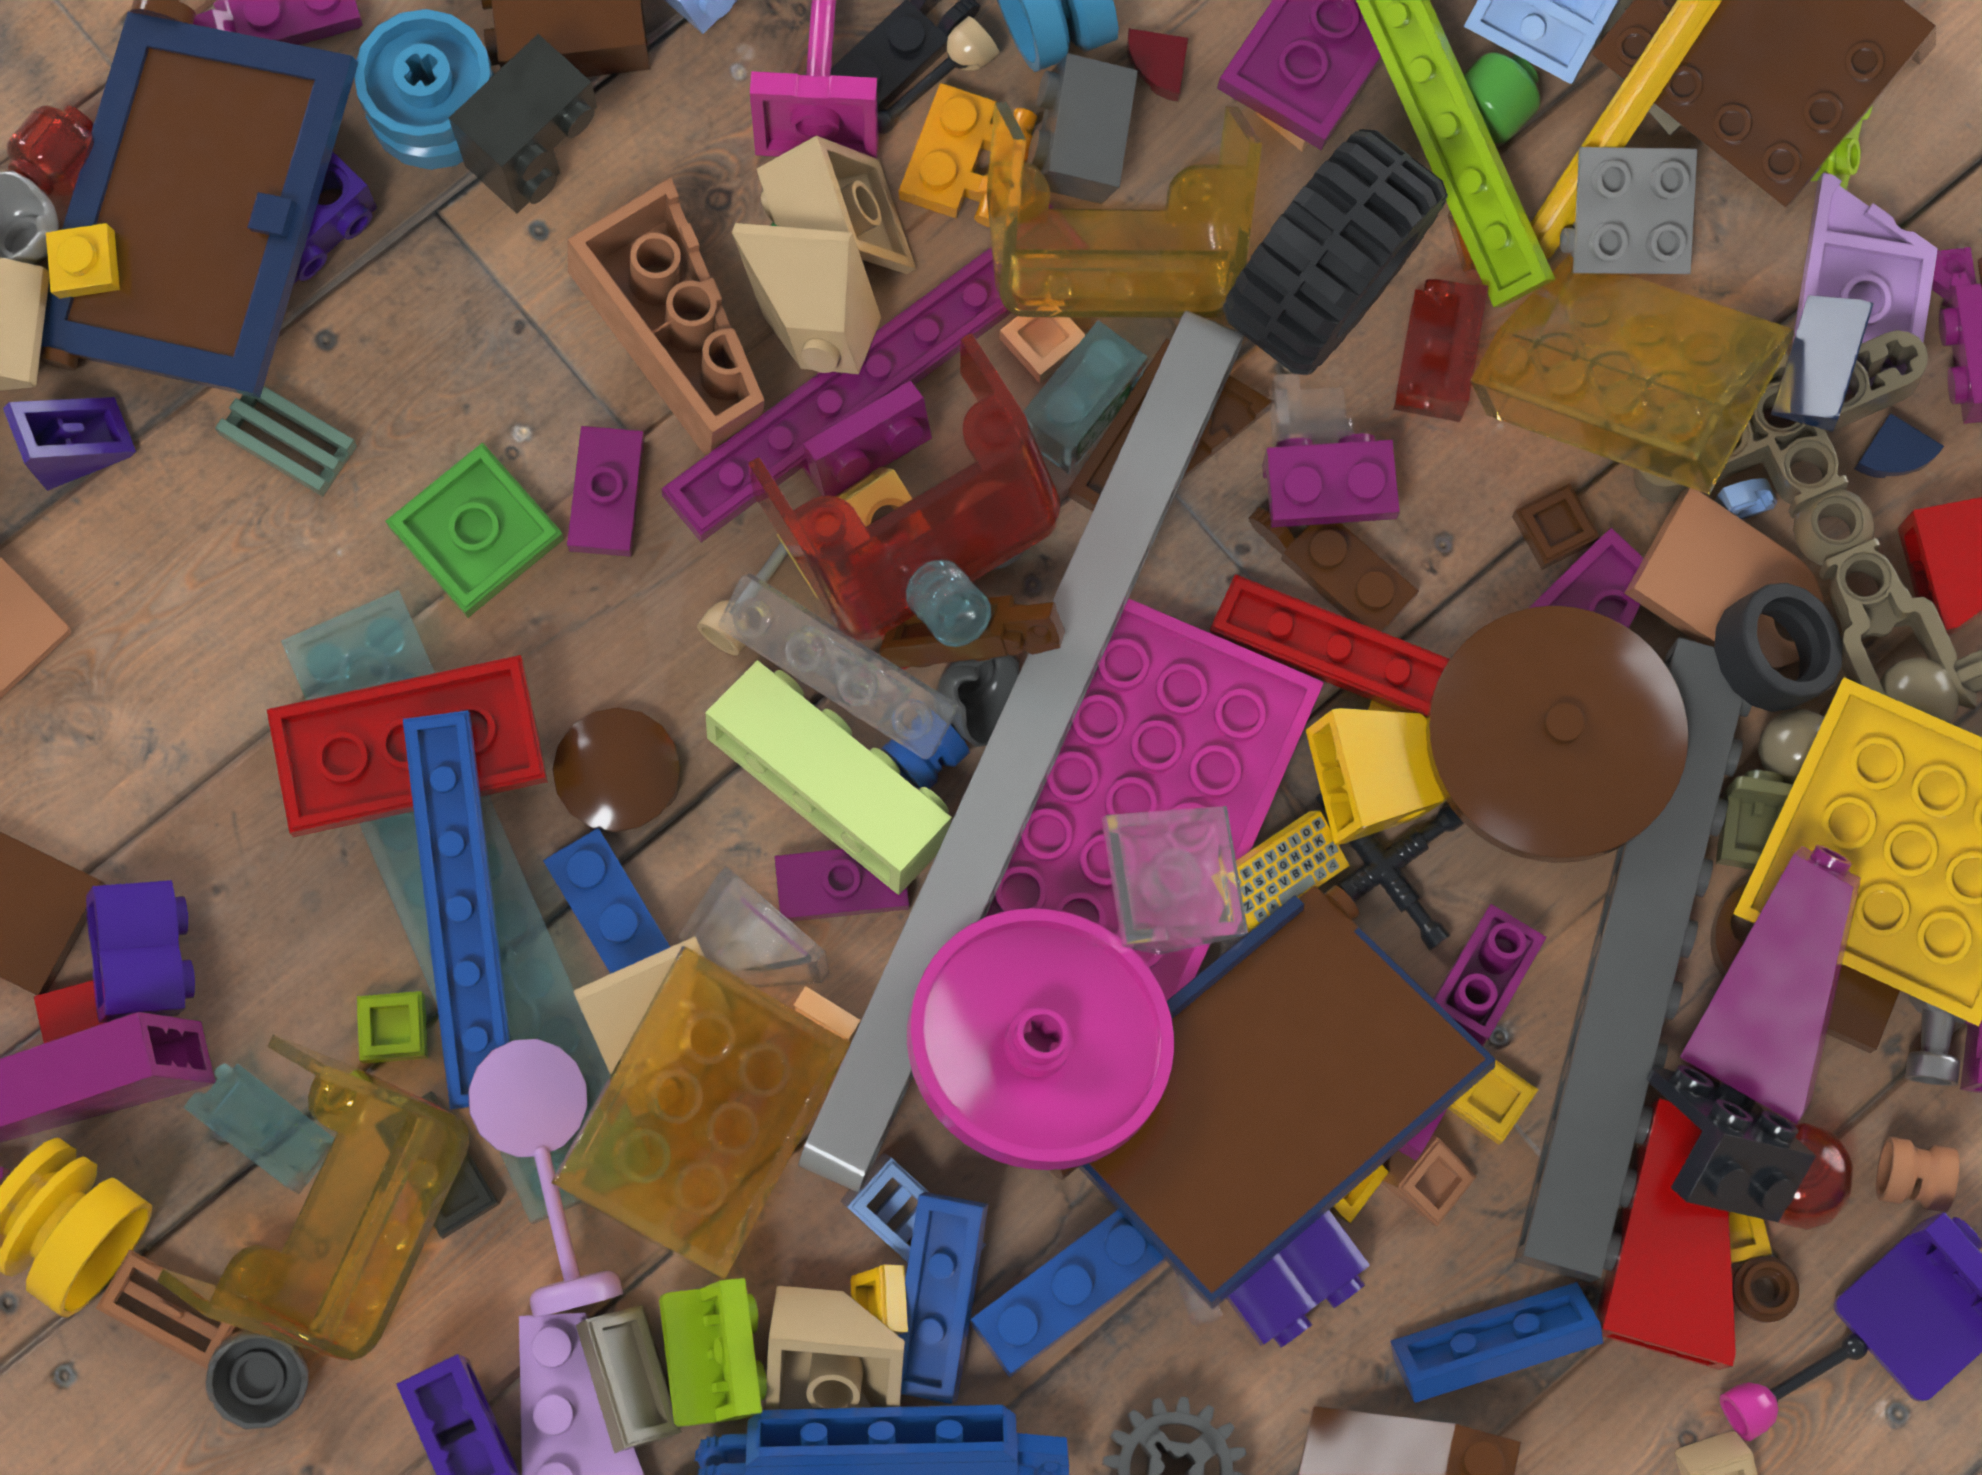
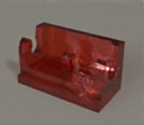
M1426 279L1424 290L1415 289L1393 410L1456 422L1461 421L1469 403L1489 286L1481 284L1474 286L1441 279Z

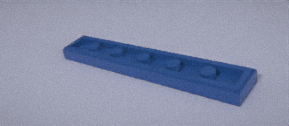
M460 711L403 719L450 1110L469 1108L468 1089L477 1066L492 1050L511 1042L471 715L469 711Z

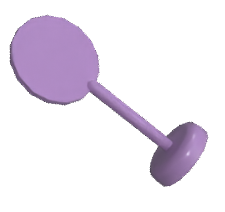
M539 1039L513 1040L492 1050L477 1066L469 1086V1113L478 1133L496 1150L518 1158L534 1157L564 1281L540 1287L531 1294L530 1306L533 1317L549 1315L622 1295L623 1289L620 1278L613 1271H600L580 1276L550 1152L564 1146L578 1131L587 1109L586 1082L577 1063L560 1047Z

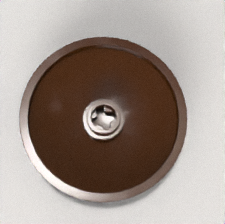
M1540 606L1502 616L1479 629L1460 646L1447 663L1435 686L1427 714L1426 739L1430 765L1441 793L1452 810L1472 831L1490 844L1522 858L1541 862L1569 863L1593 859L1621 848L1645 831L1661 814L1671 800L1685 767L1688 750V724L1684 702L1671 672L1651 646L1636 633L1617 621L1593 611L1566 606Z

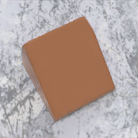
M1432 1135L1416 1161L1400 1151H1397L1382 1165L1389 1173L1381 1183L1429 1223L1437 1227L1477 1176L1437 1136Z

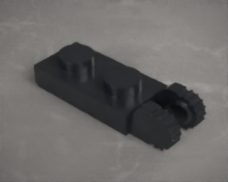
M905 0L831 68V75L877 78L878 110L885 109L947 51V39L952 30L966 17L970 16L974 19L977 16L980 4L976 0H960L944 14L939 24L935 26L926 15L942 0Z

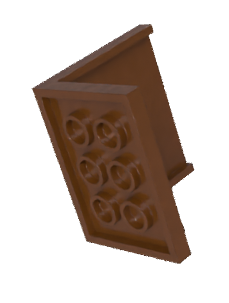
M1634 0L1591 54L1625 80L1677 0ZM1722 0L1654 104L1787 209L1909 60L1912 59L1920 65L1936 46V25L1904 0Z

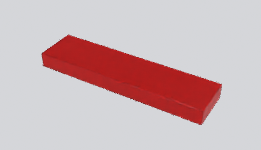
M1236 574L1210 627L1211 634L1292 669L1397 711L1421 713L1425 718H1427L1435 686L1447 663L1450 661L1447 657Z

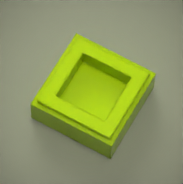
M422 991L357 996L360 1062L366 1064L428 1059L425 994Z

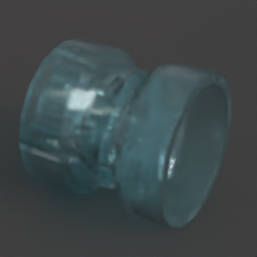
M942 559L931 561L920 567L910 578L906 588V601L912 612L926 624L931 634L942 644L952 647L967 645L976 640L985 631L991 618V605L986 595L970 581L966 573L955 563Z

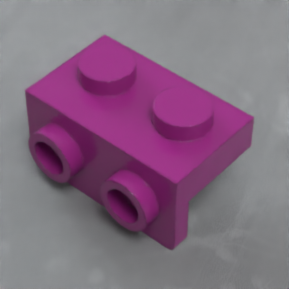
M909 381L803 443L808 464L802 469L826 501L846 490L879 467H885L932 439L924 397L914 384Z
M1360 433L1341 437L1338 439V443L1313 445L1311 439L1297 437L1281 440L1276 443L1275 447L1266 449L1262 471L1263 478H1267L1271 527L1397 519L1400 509L1393 440L1375 441L1374 435Z

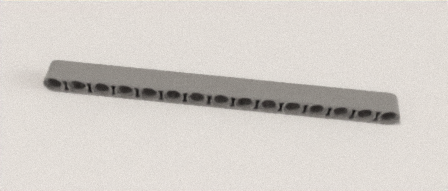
M1187 310L1183 314L1052 602H1055L1057 606V612L1065 629L1061 647L1034 655L1028 653L809 1134L799 1159V1167L859 1193L862 1190L913 1079L907 1048V1022L916 988L925 969L941 947L959 931L985 918L1233 368L1244 340L1242 333Z

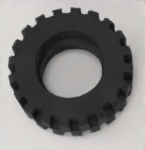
M1367 129L1355 131L1319 167L1311 180L1303 186L1293 199V202L1272 226L1265 239L1256 248L1248 264L1242 269L1235 280L1236 283L1229 291L1226 302L1223 304L1227 322L1291 373L1299 375L1312 374L1318 366H1321L1327 360L1329 355L1337 349L1350 331L1360 322L1365 313L1376 302L1387 285L1406 263V260L1419 245L1427 230L1432 226L1448 197L1443 181L1379 131Z

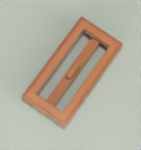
M130 1249L95 1308L208 1369L209 1360L215 1349L229 1335L235 1332L239 1324L242 1325L248 1314ZM138 1269L223 1315L224 1319L219 1328L131 1281L130 1278L134 1271ZM122 1292L211 1339L206 1351L117 1304Z

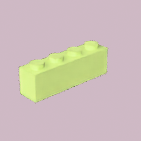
M757 660L705 712L708 740L896 894L900 895L937 855L952 819L949 815V809L943 800L930 789L920 787L918 790L900 776V769L885 752L878 748H872L869 751L853 738L850 727L838 714L830 709H824L822 712L804 698V692L799 684L787 673L781 670H776L773 673Z

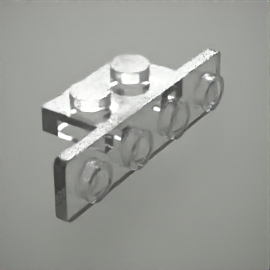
M748 573L739 579L719 621V628L922 759H929L936 753L958 711V706L955 702L755 575Z

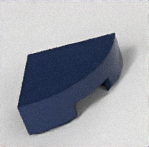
M1890 413L1854 470L1875 478L1910 474L1922 470L1929 465L1944 446Z

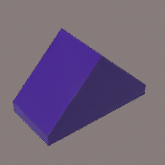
M115 397L8 402L3 407L24 464L47 491L128 459L136 452Z

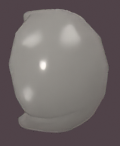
M14 170L0 172V257L35 265L48 256L46 232L58 230L59 223L56 210L50 198L34 182Z

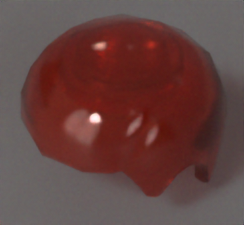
M1798 1122L1797 1124L1793 1123L1798 1129L1796 1138L1812 1151L1816 1158L1779 1223L1809 1230L1831 1223L1848 1204L1854 1170L1848 1151L1832 1132L1805 1122Z

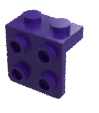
M1945 1212L1921 1221L1837 1296L1834 1301V1310L1839 1318L1854 1334L1858 1335L1865 1342L1870 1353L1909 1397L1915 1401L1931 1399L1982 1353V1253L1979 1251L1982 1248V1241L1966 1222L1958 1217L1950 1219Z

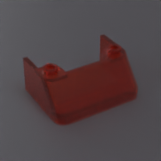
M972 333L960 339V374L978 401L968 410L963 421V440L976 462L865 527L854 508L845 500L835 496L816 497L793 510L760 457L748 463L753 495L837 628L844 635L852 639L866 641L880 637L1045 539L1054 531L1058 524L1060 498L1026 416Z

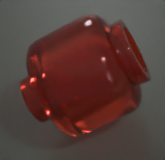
M49 105L35 108L7 142L6 153L11 161L8 165V170H14L34 182L48 197L51 194L58 197L71 195L74 191L79 172L87 161L94 145V139L91 134L94 123L84 113L72 106H66L63 110Z

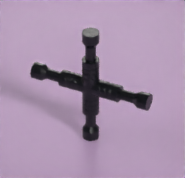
M1320 793L1315 799L1326 811L1322 794ZM1447 804L1438 811L1435 820L1419 831L1412 829L1386 849L1378 838L1375 837V834L1350 841L1349 844H1351L1364 864L1338 882L1337 886L1343 889L1356 902L1360 897L1366 895L1367 892L1373 890L1374 887L1381 885L1401 913L1405 910L1419 927L1422 941L1431 951L1451 935L1442 923L1430 917L1419 902L1422 898L1412 883L1409 882V879L1401 869L1429 849L1427 844L1444 832L1455 831L1465 823Z

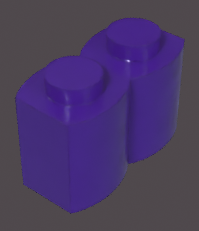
M172 880L92 886L86 895L89 942L93 959L95 1003L99 1023L109 1022L136 1012L169 1017L178 1016L185 1009V999L194 998L195 995L193 964L191 960H182L179 947V935H186L188 932V909L185 897H175Z
M1328 1210L1226 1299L1260 1346L1274 1338L1280 1348H1282L1313 1325L1305 1314L1316 1305L1327 1299L1334 1309L1363 1288L1365 1284L1358 1274L1369 1267L1370 1264L1330 1210Z

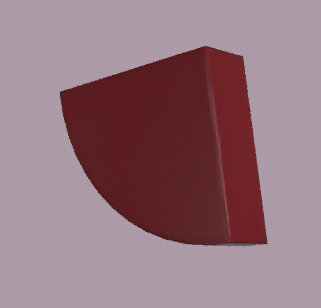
M1129 28L1127 53L1131 65L1135 70H1138V75L1150 86V90L1156 95L1178 102L1188 38Z

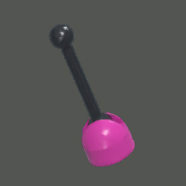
M1854 1333L1849 1334L1842 1340L1840 1348L1770 1390L1763 1385L1749 1382L1736 1385L1720 1395L1721 1408L1732 1428L1742 1439L1750 1442L1767 1432L1776 1422L1779 1411L1778 1400L1848 1358L1851 1360L1863 1358L1868 1352V1347L1858 1335Z

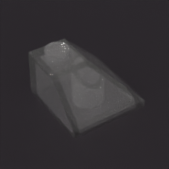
M727 866L717 875L678 936L680 943L696 936L714 980L718 978L731 990L822 983L830 974L826 951Z

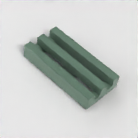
M265 386L260 398L244 394L240 400L235 398L229 407L231 413L227 419L221 418L215 427L217 433L223 438L322 497L357 448L354 439ZM259 402L333 446L337 449L334 455L329 454L254 409L255 405ZM246 420L323 466L324 469L318 476L239 428Z

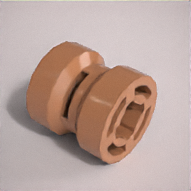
M1892 1136L1888 1137L1883 1144L1877 1167L1876 1194L1878 1200L1894 1204H1901L1907 1199L1919 1201L1926 1210L1948 1212L1952 1206L1959 1179L1960 1159L1957 1149L1941 1145H1934L1928 1150L1916 1148L1911 1140Z

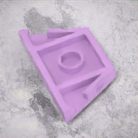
M1823 173L1817 182L1793 342L1808 295L1862 299L1874 303L1862 343L1896 330L1910 332L1924 342L1938 248L1915 232L1901 229L1891 215L1874 203L1869 207L1839 185L1842 181L1834 175ZM1888 358L1885 360L1881 372L1889 368H1896L1901 375H1904L1907 366L1905 364L1894 366ZM1875 377L1869 379L1870 387L1872 386ZM1848 388L1846 394L1852 393L1851 390Z

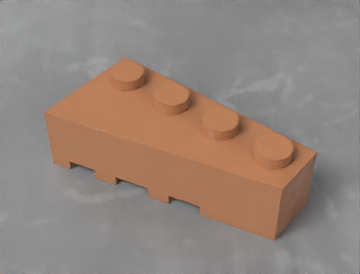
M671 177L568 239V273L705 456L763 414V395L735 329L731 328L722 306V297L714 278H710L699 251V242L691 223H688L679 203V194Z

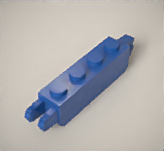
M1004 1405L762 1410V1413L756 1414L748 1420L747 1434H722L721 1437L716 1435L713 1437L707 1436L705 1440L701 1439L699 1448L696 1449L695 1461L701 1467L697 1475H1069L1067 1437L1017 1433L1016 1414Z

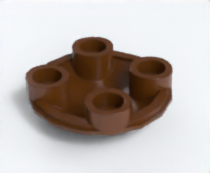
M616 707L592 712L573 724L558 744L552 770L556 793L572 816L583 822L585 827L591 831L599 828L601 832H620L642 827L659 816L666 807L673 803L678 792L677 783L680 765L676 745L661 724L643 712Z

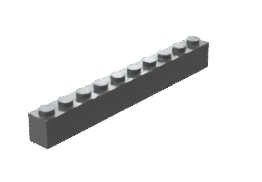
M1679 637L1666 653L1664 663L1679 688L1687 716L1688 750L1685 767L1671 800L1661 814L1645 831L1616 851L1514 1257V1262L1587 1283L1601 1278L1603 1269L1612 1271L1617 1261L1622 1240V1234L1613 1231L1618 1206L1627 1208L1633 1196L1637 1180V1170L1628 1167L1634 1143L1641 1145L1644 1143L1653 1113V1107L1644 1105L1649 1084L1646 1078L1653 1066L1660 1068L1665 1066L1668 1044L1659 1042L1664 1019H1674L1681 1001L1683 983L1675 981L1674 978L1679 958H1688L1690 956L1698 931V921L1689 919L1694 897H1703L1705 895L1712 874L1713 860L1704 858L1709 836L1718 837L1727 813L1728 800L1719 798L1724 775L1730 777L1734 775L1742 751L1743 740L1734 738L1739 715L1747 717L1752 707L1732 690L1722 675L1715 654V647Z

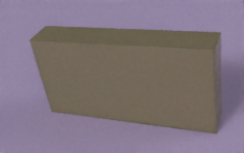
M643 1305L585 1319L577 1324V1332L614 1454L672 1438L682 1433L681 1428L674 1424L671 1396Z

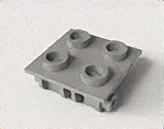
M1579 147L1575 223L1571 228H1564L1560 235L1562 252L1571 253L1573 257V273L1691 274L1697 149Z

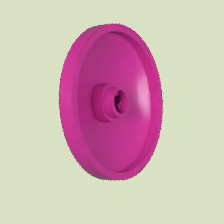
M1031 908L1010 910L985 917L959 931L941 947L925 969L914 993L907 1022V1048L912 1073L920 1093L937 1119L960 1141L980 1154L1011 1166L1035 1170H1057L1077 1167L1096 1161L1118 1149L1138 1132L1154 1111L1167 1086L1173 1063L1174 1032L1168 1004L1159 983L1142 958L1127 943L1106 928L1086 918L1057 910Z

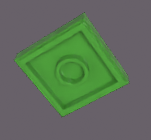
M483 442L385 521L389 529L467 618L565 539L559 528Z

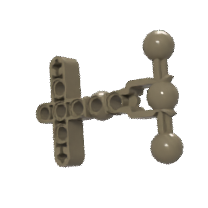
M1753 326L1740 330L1733 335L1727 345L1721 370L1723 383L1732 400L1646 439L1639 448L1633 475L1636 489L1651 502H1671L1677 500L1680 492L1690 486L1700 490L1763 462L1776 491L1785 502L1790 504L1788 512L1791 518H1794L1793 532L1798 548L1810 561L1822 566L1819 572L1822 581L1827 579L1831 581L1829 594L1832 605L1841 622L1843 632L1841 637L1843 645L1842 669L1847 678L1948 723H1951L1957 714L1958 706L1975 710L1976 693L1982 691V649L1956 660L1958 655L1935 605L1924 597L1912 598L1907 588L1899 579L1892 564L1886 556L1878 552L1881 545L1878 539L1874 538L1875 524L1871 509L1858 495L1846 490L1849 484L1847 476L1842 475L1839 477L1837 474L1839 461L1827 435L1831 431L1796 421L1791 427L1783 429L1775 428L1768 424L1763 412L1774 406L1789 357L1781 341L1768 329ZM1896 330L1861 344L1848 386L1852 392L1853 399L1843 403L1834 431L1897 404L1914 393L1928 362L1926 346L1919 337L1907 331ZM1743 353H1757L1765 359L1768 368L1763 372L1749 373L1741 369L1737 364L1736 358ZM1889 358L1894 366L1905 364L1907 369L1904 375H1901L1896 368H1889L1881 372L1885 360ZM1872 377H1875L1874 382H1873V384H1872V386H1871V389H1870V381H1869V379L1872 378ZM1714 432H1725L1735 439L1738 448L1727 454L1716 453L1708 447L1705 437ZM1689 444L1691 455L1684 458L1687 445ZM1660 459L1665 466L1676 464L1673 476L1667 478L1663 470L1651 472L1654 460ZM1801 461L1811 462L1819 468L1823 479L1813 484L1802 483L1792 475L1790 466ZM1824 517H1838L1849 527L1850 536L1841 540L1829 539L1819 530L1817 522ZM1854 572L1866 573L1875 580L1878 592L1872 596H1858L1848 588L1845 577ZM1894 626H1909L1914 631L1928 659L1911 658L1899 661L1886 670L1879 681L1862 641L1870 636L1885 637L1891 633ZM1794 709L1782 712L1771 719L1760 735L1758 747L1764 769L1781 774L1784 777V783L1794 784L1825 717L1814 711Z

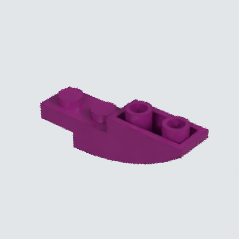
M1490 904L1433 999L1483 1047L1490 1038L1547 937ZM1446 1110L1398 1151L1416 1161L1422 1154Z

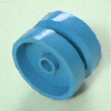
M997 0L1006 26L1026 64L1034 72L1059 63L1069 52L1070 40L1082 51L1087 52L1118 39L1119 27L1113 0Z
M428 9L399 13L376 26L360 46L357 56L359 63L354 76L358 99L365 111L370 129L384 151L406 165L432 170L457 166L463 162L449 117L494 75L487 50L473 28L452 14Z

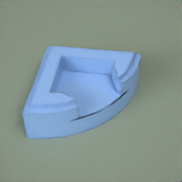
M1764 478L1746 480L1723 487L1714 500L1742 520L1774 509V506L1777 504L1773 490L1768 480Z

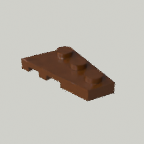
M1167 338L1068 489L1069 498L1092 512L1171 342ZM1229 375L1183 479L1271 410L1273 401Z

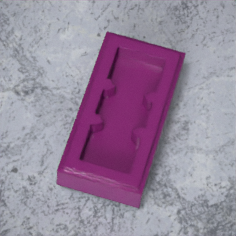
M581 426L567 541L569 552L632 557L645 442L643 431Z
M843 849L774 856L781 923L909 909L907 887L900 895L896 894Z

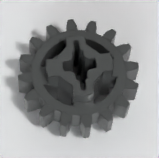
M1181 1396L1175 1406V1412H1167L1162 1400L1157 1398L1153 1399L1151 1403V1418L1146 1420L1135 1409L1128 1413L1129 1422L1134 1430L1130 1435L1123 1431L1114 1430L1110 1438L1121 1447L1120 1454L1105 1456L1102 1460V1465L1117 1470V1475H1130L1131 1458L1137 1444H1139L1142 1451L1148 1457L1146 1475H1159L1163 1472L1165 1466L1160 1459L1161 1453L1155 1447L1156 1444L1163 1454L1167 1452L1174 1460L1182 1456L1189 1459L1191 1466L1186 1470L1185 1475H1204L1205 1462L1215 1454L1219 1463V1475H1244L1233 1471L1232 1462L1241 1459L1247 1454L1245 1448H1228L1225 1442L1235 1429L1232 1423L1222 1425L1218 1429H1215L1210 1424L1214 1407L1207 1405L1195 1416L1189 1414L1190 1405L1188 1397ZM1181 1425L1191 1428L1201 1435L1191 1443L1170 1441L1158 1427Z

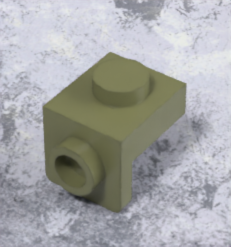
M1763 770L1747 771L1745 776H1738L1724 790L1723 799L1728 800V808L1718 838L1716 864L1754 870L1793 784L1784 783V777L1781 774Z

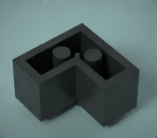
M537 34L449 117V121L465 167L518 214L529 202L532 204L540 202L554 188L557 175L560 173L554 148L564 138H574L586 129L594 117L597 103L591 81L544 38Z

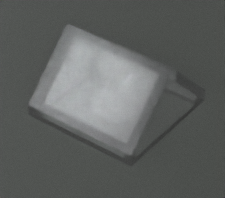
M1227 806L1105 815L1102 818L1122 947L1161 955L1244 936L1248 933Z

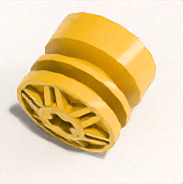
M55 1137L44 1142L31 1152L0 1186V1272L13 1277L31 1266L26 1278V1291L58 1315L68 1318L91 1302L113 1279L129 1249L133 1251L143 1236L152 1215V1204L113 1177L99 1183L92 1189L97 1177V1164L84 1156L76 1159L77 1149L63 1139Z

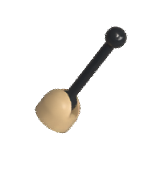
M968 16L952 30L947 39L948 58L889 109L878 110V133L886 134L890 132L895 125V119L955 67L963 71H977L999 55V49L995 42L975 19Z

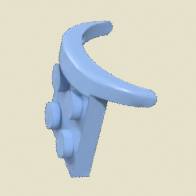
M1478 0L1464 27L1572 85L1576 81L1620 0Z

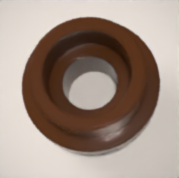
M1772 1256L1752 1258L1744 1262L1733 1277L1734 1302L1738 1309L1751 1320L1761 1323L1779 1321L1788 1316L1798 1302V1279L1790 1266L1778 1258ZM1758 1278L1768 1279L1773 1284L1775 1293L1770 1302H1763L1754 1294L1753 1287Z

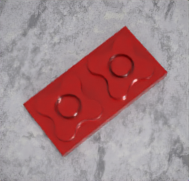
M521 655L266 709L288 829L292 837L414 811L403 719L460 711L470 712L481 797L548 782L524 661Z

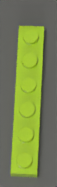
M1356 0L1433 173L1444 183L1448 194L1446 199L1447 205L1493 307L1502 308L1556 280L1430 0Z

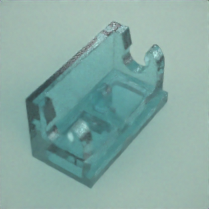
M226 1063L220 1065L214 1072L218 1078L211 1089L205 1094L202 1092L194 1093L183 1108L285 1187L300 1194L340 1142L238 1063L234 1068Z

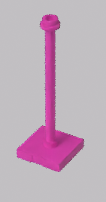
M812 0L806 75L751 71L750 103L755 155L778 157L807 140L819 136L877 159V78L831 75L836 0Z

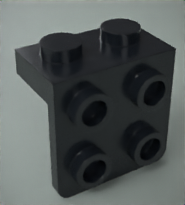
M1679 1065L1676 1071L1653 1066L1646 1078L1647 1081L1702 1130L1671 1188L1688 1203L1779 1222L1786 1208L1793 1201L1798 1187L1816 1158V1155L1796 1138L1798 1133L1796 1126L1775 1113L1765 1111L1755 1100L1724 1082L1712 1081L1690 1067Z

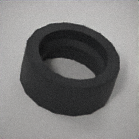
M1786 582L1765 585L1739 599L1724 610L1716 626L1714 650L1722 675L1737 695L1751 706L1766 711L1789 710L1819 696L1834 684L1842 667L1843 645L1835 620L1825 605L1808 590ZM1760 614L1774 618L1786 628L1794 640L1800 658L1799 676L1796 681L1783 677L1770 666L1763 655L1757 638V624Z

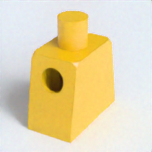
M1344 708L1332 709L1305 730L1334 845L1344 844L1413 821L1446 801L1435 780L1430 765L1426 739L1427 718L1421 713Z

